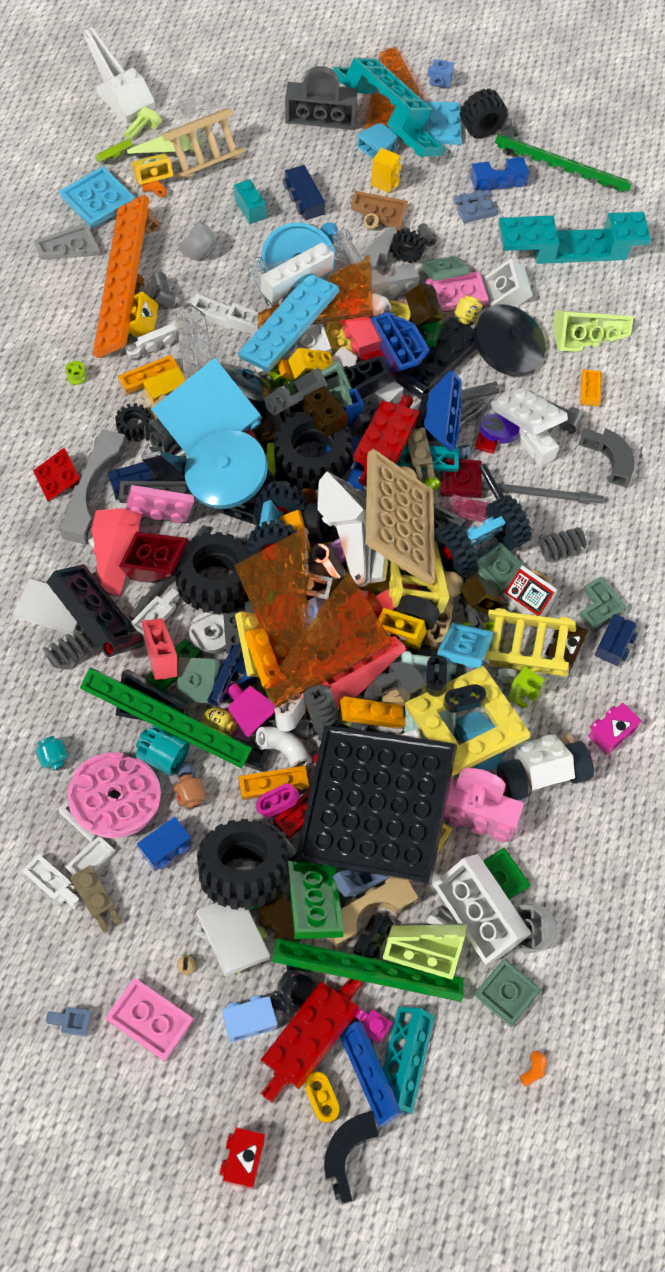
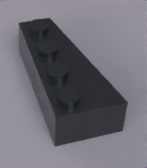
M382 355L357 362V365L344 366L352 389H357L361 399L370 396L397 380L389 362ZM336 371L324 379L328 381L337 376L338 372Z

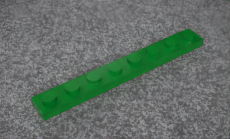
M497 134L495 143L498 144L497 147L507 150L510 148L517 155L524 156L526 154L531 156V159L534 161L548 162L547 165L553 168L563 167L565 168L564 171L570 174L577 172L584 179L591 180L593 178L598 180V183L601 185L615 186L614 189L620 192L629 191L632 186V181L502 134Z
M92 667L88 669L80 686V689L241 769L253 748Z
M278 938L275 940L272 962L458 1002H461L464 996L462 977L454 976L452 980L405 965Z

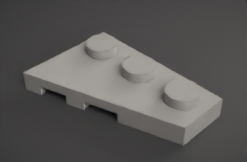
M86 223L34 240V245L42 260L101 255Z

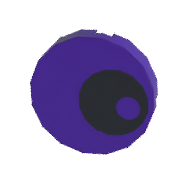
M489 414L482 418L480 432L490 441L498 440L501 444L516 440L519 426L500 414Z

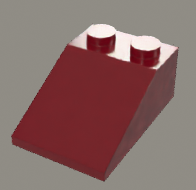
M136 532L119 567L133 581L148 583L170 577L189 540L184 537Z

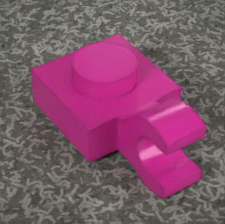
M359 1007L360 1010L353 1019L357 1022H362L368 1038L379 1045L392 1022L373 1009L368 1015Z

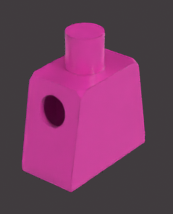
M235 682L226 691L234 700L228 706V709L247 737L254 734L275 713L276 703H271L264 694L253 686H249L243 691Z

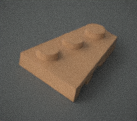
M355 191L351 202V209L364 216L373 213L377 215L379 223L389 228L394 226L396 231H401L408 201Z

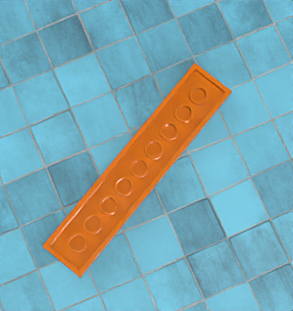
M145 194L133 199L126 205L120 206L117 210L93 355L96 358H101L123 348L127 343L149 206V198Z

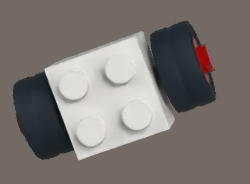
M555 734L545 735L542 738L524 741L513 746L515 759L497 764L496 768L497 776L506 785L503 796L514 800L525 799L528 796V785L532 790H536L567 780L577 784L591 780L594 776L593 761L587 746L582 741L564 745Z

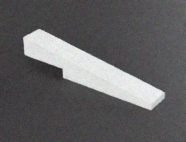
M197 293L189 309L190 317L255 334L269 318V316L232 303L230 307Z

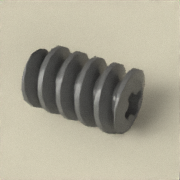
M576 527L573 530L568 529L566 532L561 531L558 534L553 533L551 536L546 535L543 539H540V550L546 562H550V555H552L554 560H557L558 553L562 558H565L566 551L572 556L574 554L573 549L579 554L581 553V547L585 549L587 546L584 532L580 527Z
M82 628L81 633L76 629L73 631L74 638L70 634H66V642L59 638V646L52 642L50 644L51 651L47 647L42 648L53 668L56 665L59 669H62V661L69 665V657L78 660V652L85 656V648L90 652L93 651L92 644Z
M315 685L308 688L304 692L303 697L314 730L322 735L324 725L339 727L341 720L332 691L324 685Z

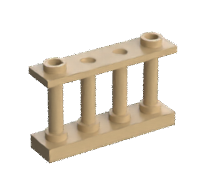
M231 108L222 109L161 133L164 141L173 143L182 167V171L176 173L177 177H183L184 179L192 177L195 171L227 158H231V160L241 157L240 153L245 152V148H236L227 122L229 121L228 117L233 116ZM215 122L221 124L230 150L224 154H220L212 130V124ZM200 128L205 130L214 158L206 161L196 137V130ZM185 134L190 138L198 164L191 167L188 166L180 143V136Z

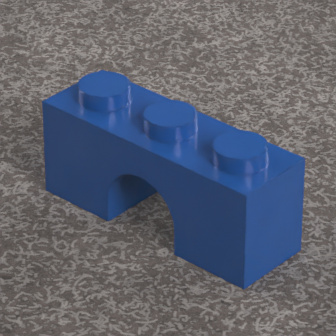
M524 157L506 159L503 171L494 170L489 161L474 163L471 166L470 173L474 190L481 189L482 191L505 189L514 186L521 187L527 185L529 170Z

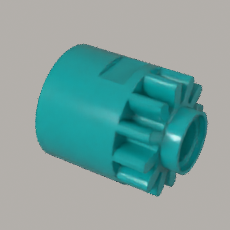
M153 725L152 728L149 727L148 730L145 729L140 734L136 742V747L138 748L136 758L169 776H173L177 772L178 765L184 762L189 752L190 743Z

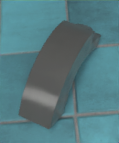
M584 428L578 445L604 454L609 459L612 468L608 482L627 488L635 464L630 446L621 436L605 428L603 434H600L594 430Z

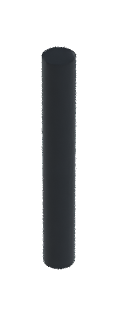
M481 465L479 469L496 500L503 497L487 465Z

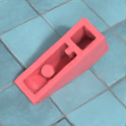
M163 618L143 620L142 629L155 680L177 677V654Z

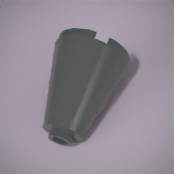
M159 419L149 420L144 424L146 441L150 440L152 446L149 449L152 453L163 451L172 454L181 448Z

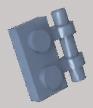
M475 190L474 193H462L458 197L453 198L455 205L462 204L458 206L457 211L463 224L497 216L498 210L492 199H484L489 197L488 190Z

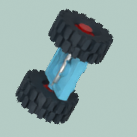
M278 481L274 486L272 482L268 484V489L264 486L261 488V492L257 494L254 507V518H256L257 526L250 533L247 558L249 557L250 564H254L255 570L261 569L262 574L270 572V576H274L275 573L283 576L284 571L289 574L292 572V568L296 569L298 563H300L303 545L302 537L299 536L297 529L292 530L293 526L291 524L285 526V522L279 519V517L295 510L301 511L303 517L305 507L308 505L307 498L304 497L302 490L298 492L296 485L292 488L290 483L286 482L285 485H281V481Z
M505 495L487 505L485 515L488 518L479 528L473 526L463 531L460 525L458 526L457 523L451 522L435 530L434 542H437L444 569L448 572H455L460 576L476 569L478 561L476 560L477 554L474 553L476 551L474 546L493 536L509 551L531 540L530 537H532L530 532L532 528L529 526V519L525 516L527 515L525 510L521 509V504H517V500L515 498L512 499V496Z

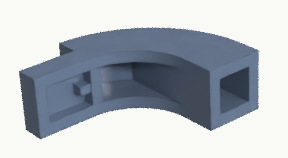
M353 870L339 871L333 876L338 890L344 897L349 896L351 899L365 895V892L374 886H377V888L383 886L385 881L390 878Z

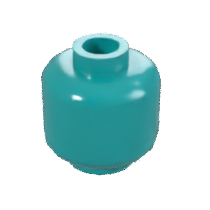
M50 736L37 743L38 747L35 749V753L42 768H51L52 771H55L65 766L64 761L68 759L69 753L62 739Z

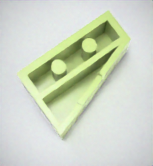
M467 925L392 926L383 959L453 980Z

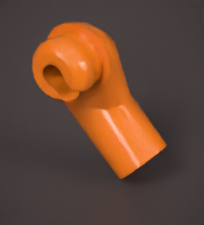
M159 181L142 184L143 192L153 191L158 197H165L167 194L166 187Z
M539 1050L533 1051L530 1055L532 1061L531 1069L519 1075L524 1087L544 1076L547 1058Z

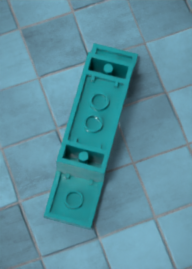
M353 58L350 67H333V71L336 72L340 83L344 86L358 88V93L365 95L375 94L377 89H379L378 92L390 99V103L396 107L387 125L395 135L403 139L404 144L415 150L416 155L420 157L444 155L446 149L423 129L433 109L378 59Z
M645 212L608 213L604 229L557 231L554 215L499 217L498 220L503 251L534 250L536 264L627 260L631 246L649 245L651 241Z

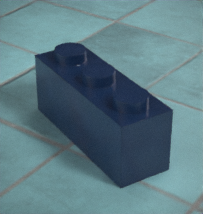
M301 165L284 170L283 186L285 190H289L291 201L296 203L298 214L302 215L305 221L325 215V201L306 166Z

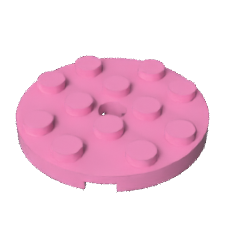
M120 752L103 753L86 760L76 769L68 786V805L74 819L90 833L106 838L126 837L144 829L155 817L160 804V784L151 767L138 758L134 759ZM118 791L121 795L116 799L109 797L108 793Z

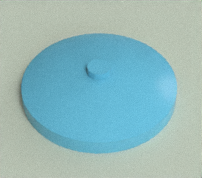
M288 223L278 227L267 237L261 253L262 271L266 273L323 242L334 253L333 270L319 278L329 282L336 265L334 247L330 239L320 229L306 223ZM306 275L298 279L291 288H296Z
M236 430L219 431L205 437L193 448L186 461L185 480L191 493L202 504L217 509L233 508L250 500L261 489L267 475V458L261 445L249 434Z

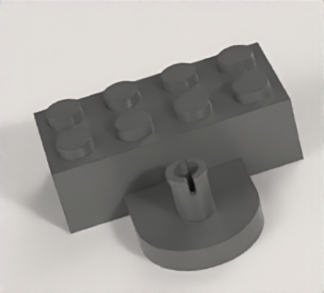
M326 66L312 67L305 73L303 83H287L285 123L355 130L358 88L339 87L340 80L335 71Z

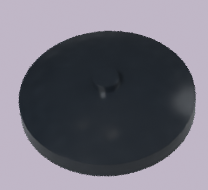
M506 304L494 305L487 308L475 323L473 335L476 348L484 361L496 371L509 376H524L534 371L542 362L546 351L543 333L535 320L523 310Z
M220 363L255 408L267 409L264 398L278 390L271 382L249 369Z

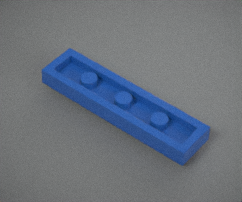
M354 1022L342 1032L340 1039L378 1126H385L402 1112L362 1022Z

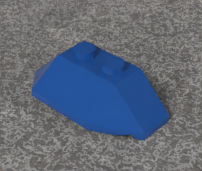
M391 312L371 317V322L381 340V351L394 372L419 365L429 353V347L414 323L394 316Z
M449 371L429 392V399L426 404L427 414L424 420L425 428L449 452H453L458 444L462 411V380L454 371Z

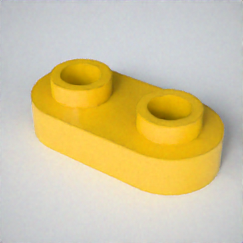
M311 1073L305 1081V1092L311 1107L320 1122L325 1124L332 1123L337 1119L340 1108L331 1084L323 1073ZM319 1082L322 1088L319 1091H315L312 1088L313 1083ZM324 1106L331 1108L332 1112L329 1115L323 1114L322 1108Z

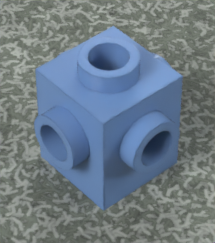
M434 59L433 65L428 68L427 77H430L429 85L450 88L454 62Z

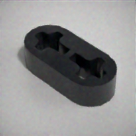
M434 655L427 661L426 691L434 697L443 695L447 685V660L440 655ZM435 664L440 665L439 672H435ZM434 680H439L438 688L434 687Z
M478 684L452 689L445 694L443 706L451 713L479 707L484 703L486 691ZM475 693V695H479V698L476 699V697L471 696V694ZM450 698H453L455 701H458V703L454 704V702H450Z

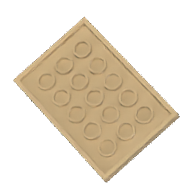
M372 449L367 453L366 545L400 566L403 570L414 575L418 580L431 585L435 582L433 490L378 451Z

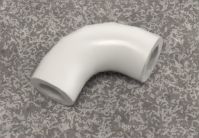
M260 727L257 730L256 743L260 749H276L281 751L288 759L291 768L307 767L311 764L312 759L306 746L294 733L280 731L277 727Z

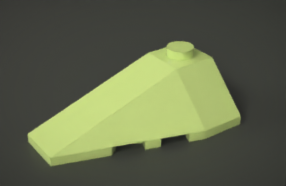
M196 133V137H197V139H198L199 145H201V141H200V139H199L198 133ZM186 134L180 136L183 151L189 150V153L194 152L189 136L187 137ZM162 136L127 150L128 153L176 152L173 143L164 141Z
M555 310L553 332L558 350L578 352L583 350V347L592 345V347L598 346L599 342L608 340L611 342L631 336L634 316Z

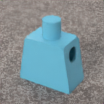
M378 123L360 132L357 136V147L371 158H374L381 148L394 152L398 144V136L392 132L391 128L386 127L382 123Z

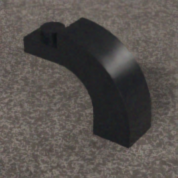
M372 1111L356 1115L344 1122L332 1136L326 1150L324 1159L325 1182L333 1179L336 1180V1184H332L335 1200H340L341 1205L349 1204L353 1201L345 1171V1162L348 1154L356 1146L377 1140L379 1137Z

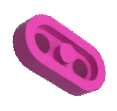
M283 784L261 795L256 803V810L264 817H273L293 807L298 801L299 792L292 785Z

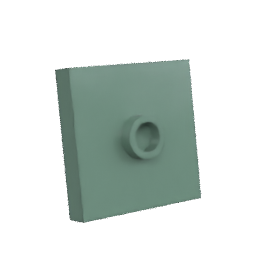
M456 255L421 263L422 270L432 281L469 274L468 267Z
M500 542L477 559L478 565H476L477 568L474 570L482 578L497 584L503 594L523 564Z
M179 657L176 696L187 702L208 703L207 699L219 675L220 659Z
M503 958L473 996L512 1028L541 992V989Z

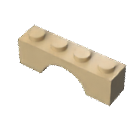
M390 877L385 881V885L379 888L377 886L370 888L365 892V896L360 899L355 897L344 904L345 907L341 909L344 929L343 938H330L335 949L357 938V921L365 911L380 907L386 908L398 915L417 904L418 896L409 881Z

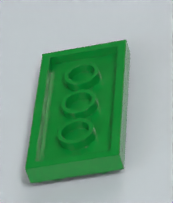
M288 861L294 939L343 938L344 929L337 883L333 878L336 874L335 867L303 861Z

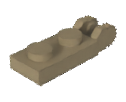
M425 427L413 429L406 443L412 469H414L419 481H422L421 468H426L429 479H434L433 461Z
M91 865L70 876L93 919H96L103 933L109 931L106 922L100 916L105 911H109L113 922L117 926L122 923L113 908L114 905Z

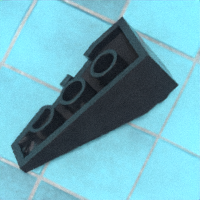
M163 451L141 455L147 467L164 481H186L185 465L187 458Z

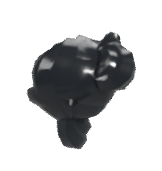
M286 965L287 971L284 972L281 980H279L277 990L272 992L270 996L271 1004L275 1011H285L286 1014H290L292 1008L298 1009L302 1007L316 986V981L310 974L312 970Z

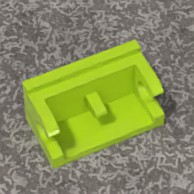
M524 666L513 681L507 700L509 702L513 701L523 708H528V704L524 703L521 698L527 696L535 701L539 696L545 679Z

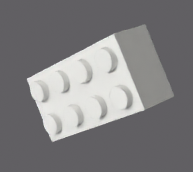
M478 854L463 858L433 884L459 925H467L465 935L485 965L499 960L532 934Z

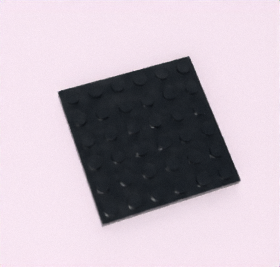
M324 725L295 860L431 884L457 745L449 742Z

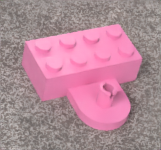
M465 768L461 770L458 780L451 778L444 819L448 820L455 827L465 826L471 828V831L475 834L483 835L485 833L493 836L492 838L498 842H510L517 828L524 803L503 796L506 785L498 776L481 769Z

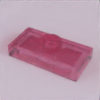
M453 495L449 511L462 518L483 523L488 518L485 515V508L489 503Z

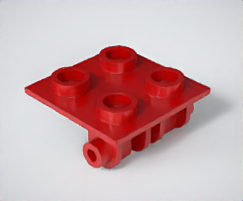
M65 448L33 470L47 501H51L69 487L74 490L75 486L79 485L80 477Z

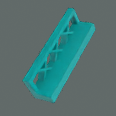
M405 445L396 465L412 469L411 463L403 461L404 458L410 461L407 445ZM429 446L434 471L458 472L459 447H456L453 452H449L445 447ZM443 458L454 459V465H446L441 460Z
M398 1006L383 1071L390 1087L394 1090L393 1094L401 1112L413 1114L435 1016L421 1008ZM405 1014H412L410 1023L404 1027L403 1020ZM404 1037L405 1045L398 1051V1042ZM398 1062L400 1065L399 1070L392 1076V1066Z

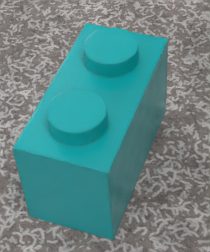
M251 179L234 184V200L248 223L252 224L266 219V203Z

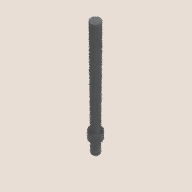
M483 481L482 489L491 490L487 482ZM497 483L501 492L575 500L583 504H587V502L603 504L604 496L588 494L586 491H579L577 493Z
M203 525L194 537L198 535L200 537L204 536V533H208L209 528ZM172 576L159 579L146 596L140 598L137 602L138 606L129 615L132 621L157 596Z

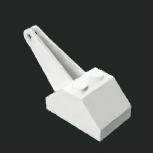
M93 27L83 30L84 38L104 83L96 86L97 94L126 124L136 120L138 112L143 107L155 110V101L144 78L134 68L124 71Z
M327 471L319 480L318 511L323 515L322 520L329 526L334 525L337 528L352 582L360 587H365L370 581L371 548L366 545V499L349 482Z

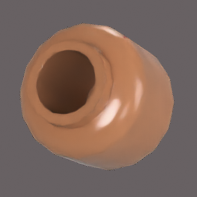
M192 774L184 775L179 778V782L173 787L178 805L185 807V810L203 805L202 801L205 800L206 793L200 778H192Z

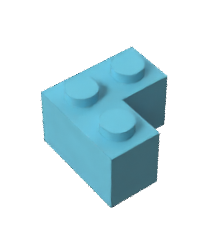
M475 711L455 719L454 736L457 741L459 740L464 743L495 728V725L481 713ZM501 753L470 768L484 771L497 768V764L503 762Z

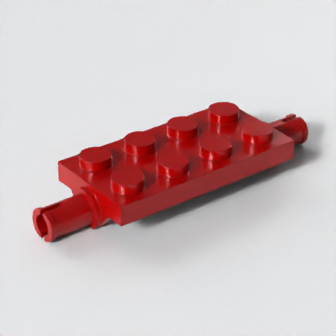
M403 395L398 405L383 400L380 403L353 454V461L361 463L364 467V471L359 478V483L362 486L367 481V453L370 450L375 449L393 463H397L420 417V411L410 408L413 404L411 396H408L405 401L407 395Z
M349 978L339 991L333 990L323 982L319 983L260 1059L264 1065L273 1071L272 1074L274 1075L260 1092L266 1100L273 1103L285 1085L291 1084L298 1090L302 1087L360 1010L350 1000L363 985L362 981Z

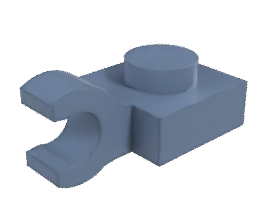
M66 1007L65 1014L48 1011L46 1022L50 1025H61V1033L86 1037L91 1011Z

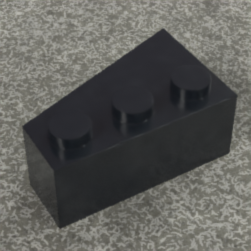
M129 669L122 671V683L187 714L189 702ZM116 707L115 716L142 720Z

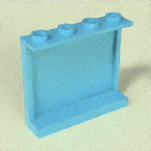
M216 358L212 359L151 408L187 456L202 439L213 433L225 430H236L245 433L249 429L254 430L261 424L260 420L263 419Z

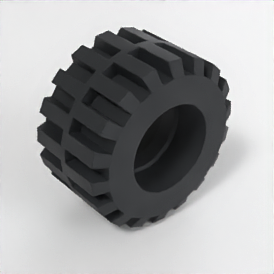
M490 88L487 90L481 89V91H476L473 95H470L464 101V105L461 106V112L459 113L460 119L468 133L476 139L495 134L497 130L502 128L501 126L505 124V119L508 117L506 105L499 94Z

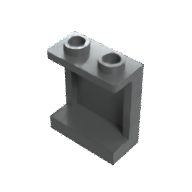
M319 367L294 381L299 392L293 396H290L286 387L283 386L264 398L266 407L273 416L304 400L305 395L324 385L328 386Z

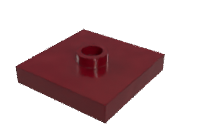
M443 458L441 460L446 465H454V459ZM459 459L458 472L441 471V496L481 498L482 473L479 467L482 465V460Z

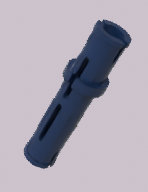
M231 645L226 659L222 661L221 671L207 699L209 704L213 706L221 705L231 678L239 668L238 663L243 654L241 646Z

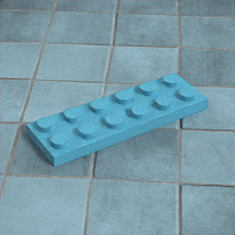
M307 274L238 352L239 358L270 372L340 292L339 287L314 275Z

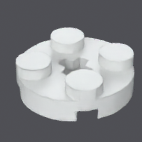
M205 612L198 615L193 620L189 631L192 645L195 648H199L205 655L216 654L225 650L223 615H217L213 612ZM207 630H216L215 636H207Z

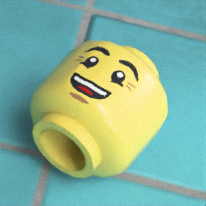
M469 295L459 299L455 309V315L459 317V322L469 325L470 322L477 321L482 310V304L479 303L480 299Z
M216 706L208 709L203 715V723L227 735L233 734L236 729L235 718L226 709Z

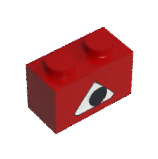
M235 1127L234 1134L229 1133L226 1149L230 1150L228 1160L223 1159L219 1175L224 1176L223 1183L251 1190L254 1189L265 1134Z

